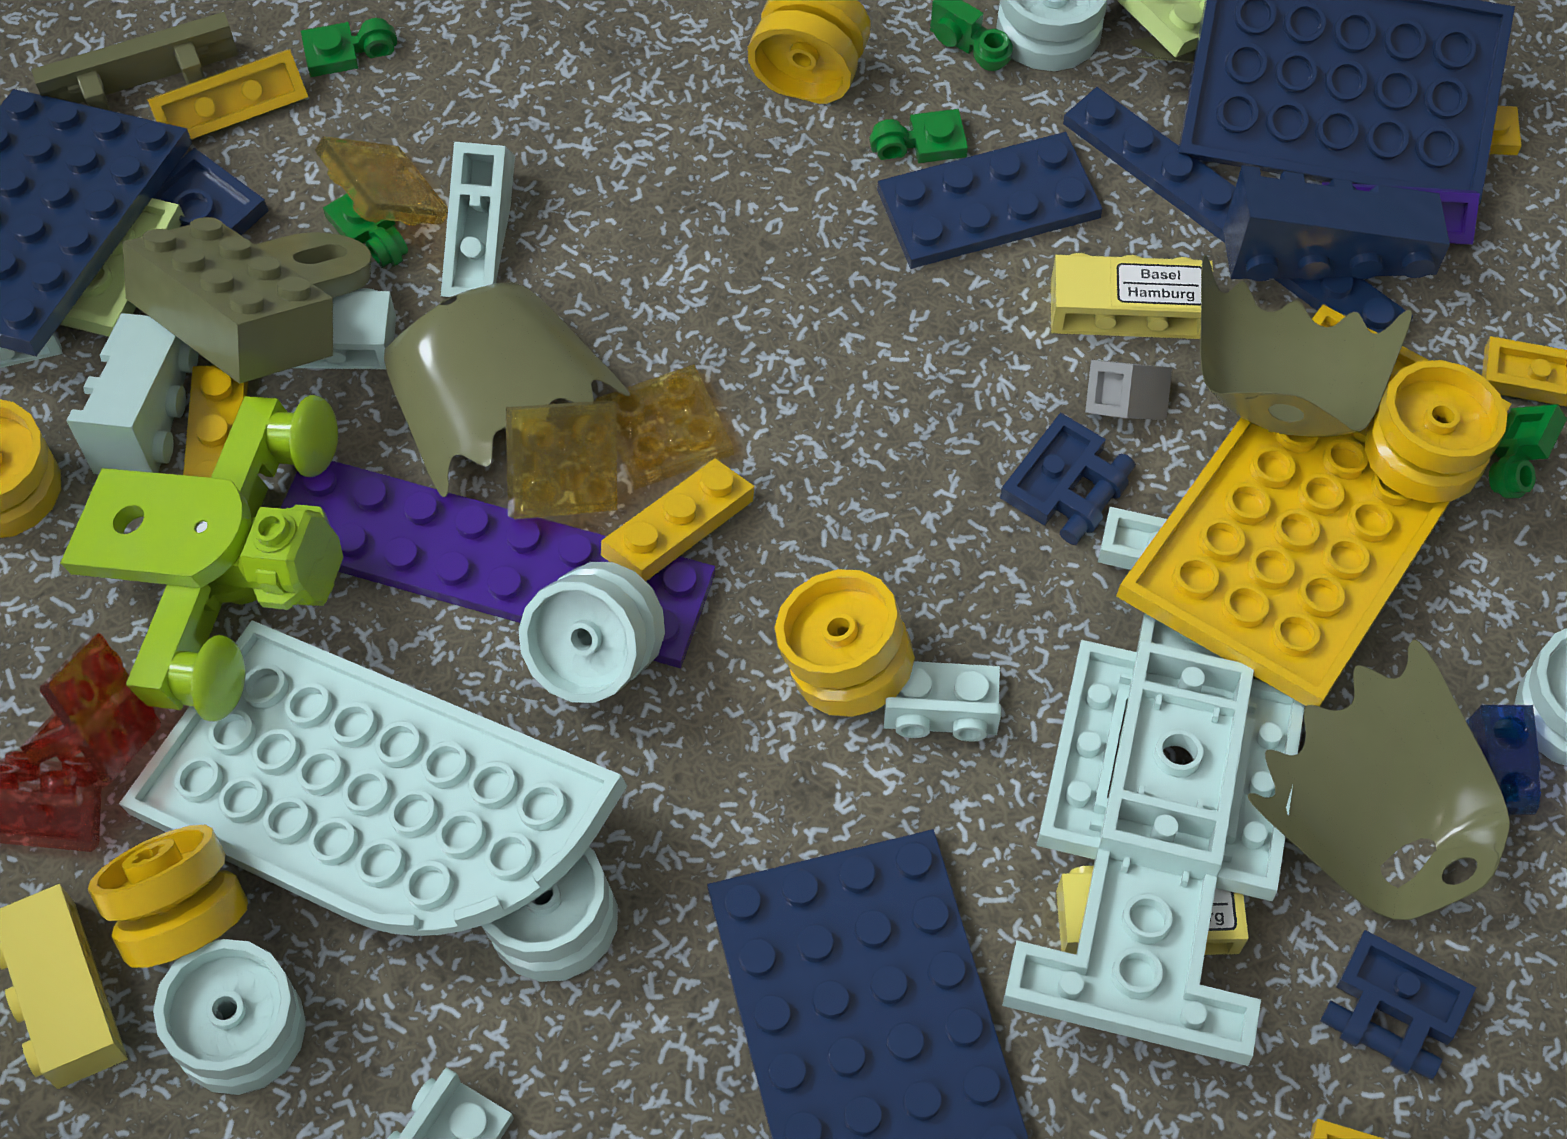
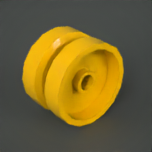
M767 0L761 14V21L755 28L748 45V63L755 76L772 91L817 104H828L842 98L850 88L857 71L858 59L862 56L870 37L871 20L865 7L858 0Z
M1444 360L1418 361L1399 370L1388 384L1382 397L1380 408L1374 415L1367 430L1364 449L1371 469L1386 486L1407 498L1427 503L1449 502L1470 493L1480 480L1490 461V456L1496 450L1506 432L1508 413L1500 393L1485 377L1464 365Z
M0 399V538L16 536L36 526L53 509L61 491V469L32 415L16 403Z
M833 570L813 576L795 588L781 605L774 627L777 645L785 663L790 668L791 676L798 691L810 706L828 715L854 717L876 711L885 705L886 698L896 697L910 679L915 660L911 639L905 623L901 619L895 597L881 579L861 570Z
M205 824L189 825L148 839L120 854L102 867L90 880L88 891L100 915L107 921H117L111 937L124 962L131 968H148L171 962L190 954L224 934L247 911L248 899L236 875L227 870H220L224 865L226 854L213 828Z

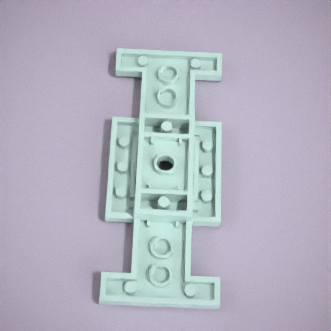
M1110 507L1098 563L1131 570L1167 519ZM1145 613L1136 652L1081 640L1037 846L1095 859L1077 953L1075 955L1017 940L1002 1006L1248 1066L1254 1052L1261 999L1200 985L1215 888L1268 901H1273L1277 893L1285 836L1252 805L1248 799V794L1256 793L1268 798L1275 795V785L1266 763L1265 752L1272 749L1288 755L1298 754L1305 705L1262 680L1253 679L1254 670L1240 662L1223 659ZM1124 710H1126V712H1125V717H1124V722H1123V727H1122V732H1121V737H1120V742H1119V747H1118V752H1117V757H1116V762H1115V767H1114V772H1113V777H1112V782H1111V787H1110V792H1109V797L1107 798L1108 790H1109V785H1110V780H1111V775H1112V770H1113V765H1114V760H1115V755H1116V750H1117V744H1118L1120 729H1121V724H1122V719H1123V714H1124ZM1169 746L1182 747L1192 755L1193 762L1185 765L1175 764L1165 757L1163 749ZM1292 789L1286 806L1288 815L1290 809Z

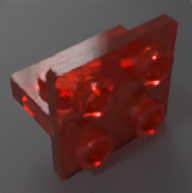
M97 633L89 637L40 686L41 694L54 713L20 748L33 766L57 757L60 762H65L82 752L100 780L106 783L115 779L161 727V722L155 714L154 708L147 706L126 686L129 674L125 670L120 656L111 649L102 634Z
M11 751L6 753L5 758L0 760V843L92 852L98 847L100 841L101 789L115 780L116 767L98 765V759L89 756H69L63 758L62 762L41 760V754L34 751Z

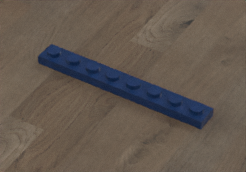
M1098 87L1094 88L1064 115L1063 125L1225 243L1223 227L1235 190L1234 185L1198 159L1179 153V146ZM1324 277L1318 280H1305L1302 278L1274 279L1316 311L1324 304L1344 316L1352 312H1358L1366 327L1377 333L1389 327L1399 315L1406 311L1363 279L1354 277Z

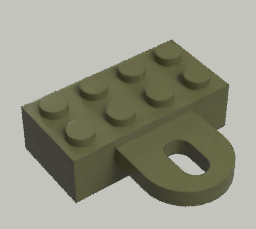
M203 217L194 219L187 226L171 230L152 229L146 231L142 237L122 241L126 299L239 384L333 356V298L359 290L371 278V253L369 249L353 238L332 233H300L253 244L220 220Z

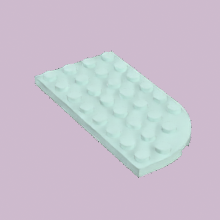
M252 620L236 641L244 658L246 677L242 696L235 709L224 719L209 722L199 716L194 706H189L119 804L129 815L165 832L189 825L205 824L213 828L226 854V861L353 922L392 934L427 936L460 932L485 925L527 905L551 888L574 866L588 849L627 785L623 777L616 772Z

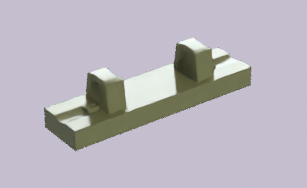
M221 12L33 68L31 71L41 96L78 104L86 101L88 106L111 111L106 95L181 72L188 85L205 79L202 66L237 56L238 52L225 12Z

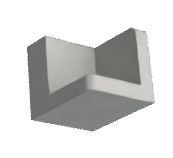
M1091 360L1085 413L1132 419L1165 420L1168 411L1172 367Z

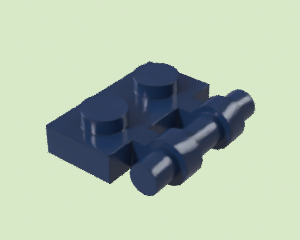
M1060 412L1003 485L1000 499L1046 526L1056 511L1062 513L1068 518V521L1060 530V536L1067 543L1077 545L1086 532L1093 533L1102 521L1103 515L1101 512L1112 498H1119L1129 485L1127 477L1136 467V464L1131 457L1122 453L1118 454L1111 464L1098 457L1104 449L1106 439ZM1082 477H1085L1094 484V487L1085 499L1072 491Z
M1364 930L1336 988L1356 997L1358 1000L1352 1011L1330 1000L1320 1018V1022L1341 1032L1339 1039L1354 1047L1361 1043L1390 1058L1389 1065L1407 1074L1411 1069L1432 1081L1443 1059L1421 1048L1427 1035L1445 1045H1448L1453 1040L1477 987ZM1376 1008L1408 1025L1403 1037L1370 1021Z

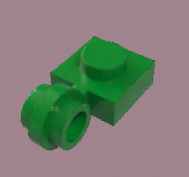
M933 0L930 31L934 33L939 42L947 47L956 46L968 54L973 50V56L977 63L988 71L1000 70L1009 63L1013 52L1011 40L1005 32L999 29H986L983 27V12L963 0Z
M382 18L366 20L361 25L357 36H352L349 22L301 30L310 77L359 69L356 53L365 52L369 58L392 55L394 46L397 45V35L394 27Z
M959 109L911 114L909 119L911 131H908L897 120L886 119L878 122L873 127L869 137L871 150L873 153H877L880 160L902 158L907 153L908 148H915L918 163L966 158L968 153V145Z
M366 183L323 207L325 217L339 234L353 238L362 244L365 243L371 256L381 268L390 263L395 267L403 262L402 256L409 251L403 237L393 227L395 225L394 216Z
M1558 404L1511 408L1507 416L1506 432L1494 451L1501 459L1493 463L1489 470V484L1495 493L1500 494L1506 499L1521 498L1526 492H1530L1533 489L1536 474L1534 466L1529 460L1549 458L1567 421V417Z

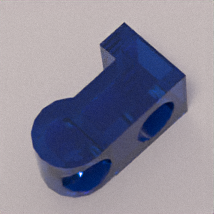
M1481 705L1466 722L1496 778L1508 809V815H1535L1540 804L1539 771H1541L1533 705Z

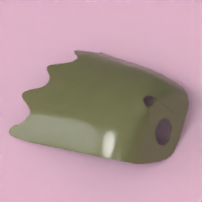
M1204 255L1201 269L1200 333L1201 371L1204 383L1225 407L1239 417L1267 429L1269 432L1307 437L1340 436L1361 432L1369 425L1381 402L1408 333L1412 311L1407 310L1403 312L1389 327L1376 334L1368 331L1358 312L1348 314L1339 323L1331 327H1324L1315 323L1309 317L1303 304L1298 300L1288 303L1278 311L1267 312L1257 306L1249 287L1244 281L1236 284L1228 293L1221 292L1215 282L1210 261L1207 255Z
M513 282L495 283L470 289L441 301L436 307L422 315L404 330L384 350V362L394 393L428 474L442 497H446L448 494L449 466L454 456L463 455L477 464L488 467L492 461L493 437L496 432L502 428L511 427L518 428L535 436H541L545 430V413L552 401L566 399L580 407L592 410L594 408L591 387L593 380L604 382L619 393L630 396V393L620 380L539 296L525 286Z
M1418 640L1410 642L1408 647V663L1405 671L1399 678H1388L1370 668L1358 665L1353 672L1354 699L1347 708L1328 710L1316 705H1307L1304 708L1306 738L1303 749L1296 755H1288L1272 749L1265 752L1266 763L1275 785V795L1268 798L1256 793L1248 794V799L1252 805L1340 887L1375 913L1393 920H1412L1457 902L1484 888L1490 882L1499 866L1510 828L1508 809L1496 778L1438 666ZM1292 789L1290 809L1288 815L1286 806ZM1420 838L1434 841L1436 851L1433 852L1421 870L1410 881L1397 888L1383 878L1380 866L1402 846ZM1463 858H1471L1477 862V869L1468 880L1455 885L1446 884L1443 881L1445 869L1453 862Z

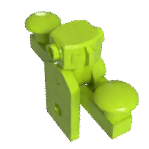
M317 395L305 397L298 404L295 412L291 413L287 412L277 398L244 396L211 478L101 469L60 564L71 575L167 584L126 682V686L147 706L182 710L183 705L194 706L199 716L209 722L224 719L235 709L242 696L246 677L242 652L238 645L227 636L216 635L208 640L222 603L248 604L258 600L262 607L288 610L293 605L324 606L327 602L343 560V553L337 533L330 526L326 513L319 506L296 504L292 508L286 509L261 507L269 487L258 475L263 474L265 477H275L279 464L294 465L297 471L305 477H315L327 469L337 449L338 424L332 407L322 397ZM144 517L143 522L135 531L124 534L127 525L131 521Z

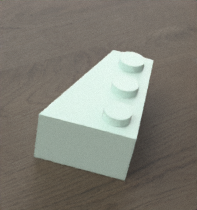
M121 313L100 354L101 361L107 362L100 377H88L83 388L85 394L91 395L84 409H72L66 421L93 474H99L102 468L158 473L161 463H169L172 457L173 435L170 430L174 417L180 418L184 413L186 391L183 383L186 373H192L193 366H197L198 352L150 316Z

